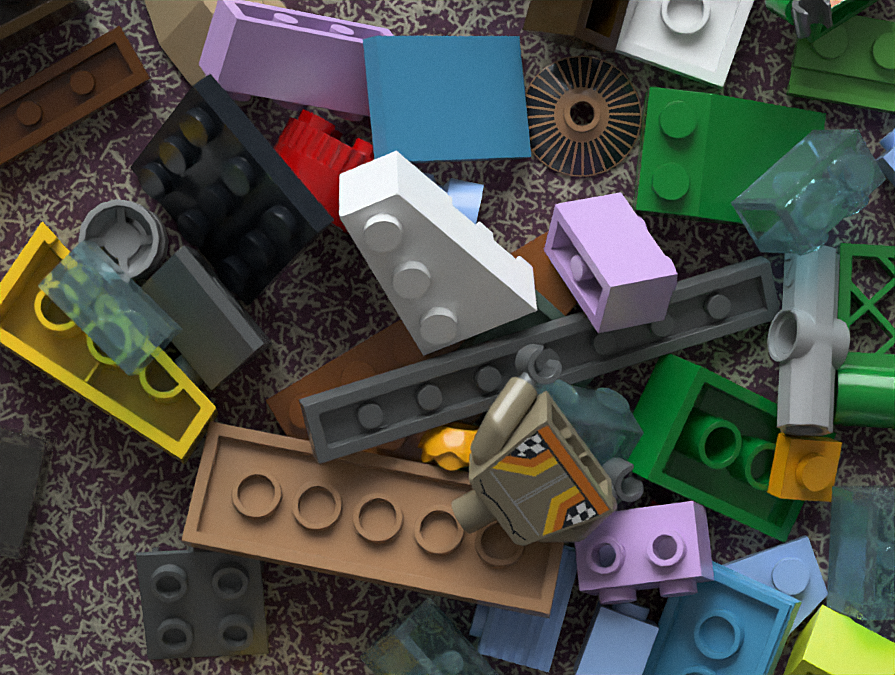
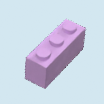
M218 0L199 66L206 76L211 74L233 100L249 101L251 95L270 98L279 106L294 111L307 110L308 106L328 109L329 112L342 119L361 121L363 116L370 117L363 39L373 36L394 35L386 28L245 0Z

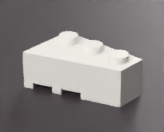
M398 151L340 174V219L423 356L537 311L533 267L521 256L515 259L493 240V232L480 221L475 225L455 208L452 197Z

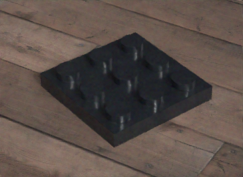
M211 74L190 88L130 167L138 177L139 183L146 194L158 200L177 223L184 239L202 252L217 270L218 277L223 285L231 292L236 293L246 306L264 294L334 221L326 209Z

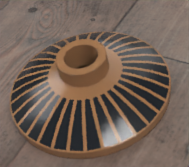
M572 56L560 59L540 71L525 92L531 151L544 165L556 172L576 177H587L603 173L620 163L631 151L637 140L641 127V106L637 92L627 76L607 61L591 56ZM579 103L589 105L594 114L592 122L584 126L574 123L570 116L571 108Z

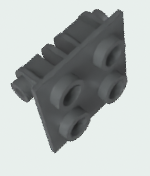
M190 546L188 550L161 551L160 547H153L152 552H136L148 660L269 654L262 580L264 561L197 549Z

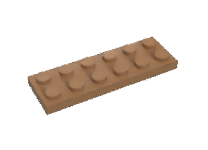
M215 422L209 423L181 540L185 546L549 619L565 543H542L536 541L525 546L517 545L497 520L472 534H468L457 521L451 503L458 497L473 490L469 481V472L460 470L450 471L439 466L363 451L319 464L313 456L310 441Z

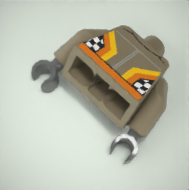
M529 344L519 350L515 360V367L520 377L510 378L489 408L471 443L469 481L473 490L458 497L451 503L457 521L468 534H472L497 520L517 545L525 546L536 541L542 543L580 542L588 537L617 509L616 501L618 499L633 502L638 500L643 494L644 488L641 481L629 477L622 482L624 476L632 472L634 464L622 458H612L601 466L549 393L545 391L538 395L535 389L538 384H551L560 377L562 372L560 362L554 359L548 360L538 374L535 372V360L542 354L544 346Z

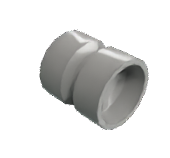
M115 199L99 204L87 214L80 227L78 242L82 257L91 270L105 278L135 282L147 279L159 270L167 256L169 240L164 224L155 213L133 201Z

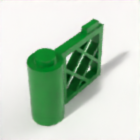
M840 243L838 245L840 261L837 319L844 321L850 331V325L866 312L890 340L875 353L848 351L844 363L835 371L833 425L895 429V355L884 354L895 344V328L874 306L878 300L895 286V265L891 262L895 261V246ZM852 259L876 260L892 280L868 300L851 281ZM852 297L861 308L850 317Z

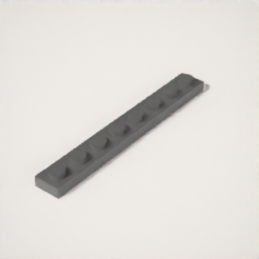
M758 256L678 281L676 289L672 292L665 319L662 321L598 333L584 311L298 399L313 456L321 464L488 411L510 378L520 377L515 367L516 356L520 349L529 344L544 346L542 354L536 358L534 363V369L537 374L550 359L558 360L562 369L560 377L555 382L547 385H537L535 389L539 395L545 391L549 392L770 322L780 311L771 263L766 258Z

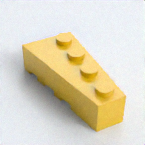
M42 221L0 283V345L172 457L186 464L208 431L209 423L214 422L218 416L216 406L149 337L131 315L119 305Z

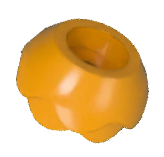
M454 421L426 430L418 445V448L422 449V462L429 463L435 459L441 467L450 471L469 467L470 446L479 426Z

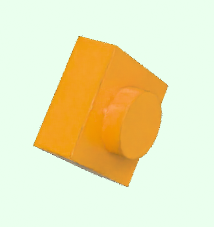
M778 433L767 493L780 499L831 502L842 443L830 437L794 436Z

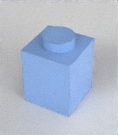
M598 601L573 668L575 675H642L659 630L655 621L647 619L650 609L636 602L602 605Z

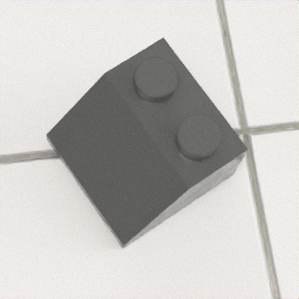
M185 245L174 253L134 294L143 305L136 312L138 318L158 341L165 335L169 337L182 353L174 360L175 363L197 387L205 382L211 390L220 388L273 344L233 293L223 285L216 272L198 250Z

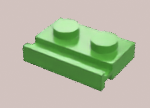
M855 15L811 44L806 38L800 39L796 37L786 95L895 114V22Z

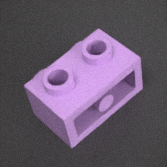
M622 193L555 204L544 251L596 331L603 333L664 320L672 292L676 289L678 273L672 260L664 255L648 232L644 220L636 215Z
M695 501L614 511L588 537L580 542H575L579 590L594 596L599 595L600 604L602 605L637 601L636 590L652 588L660 589V597L692 595L698 593L697 583L714 581L706 507Z

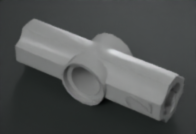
M817 244L795 245L785 249L782 310L773 318L767 338L768 351L771 358L776 362H780L777 428L781 429V433L794 436H823L833 433L835 371L844 363L850 345V333L847 324L841 319H837L840 255L836 253V248Z

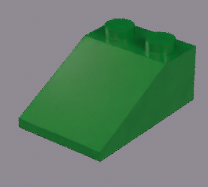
M650 86L644 96L632 209L639 215L812 234L826 113L712 93Z
M670 353L660 356L612 458H622L634 464L633 473L784 543L805 500L780 499L767 493L778 433H781V429L777 428L778 404L700 365ZM833 432L820 437H830L834 439L837 433Z

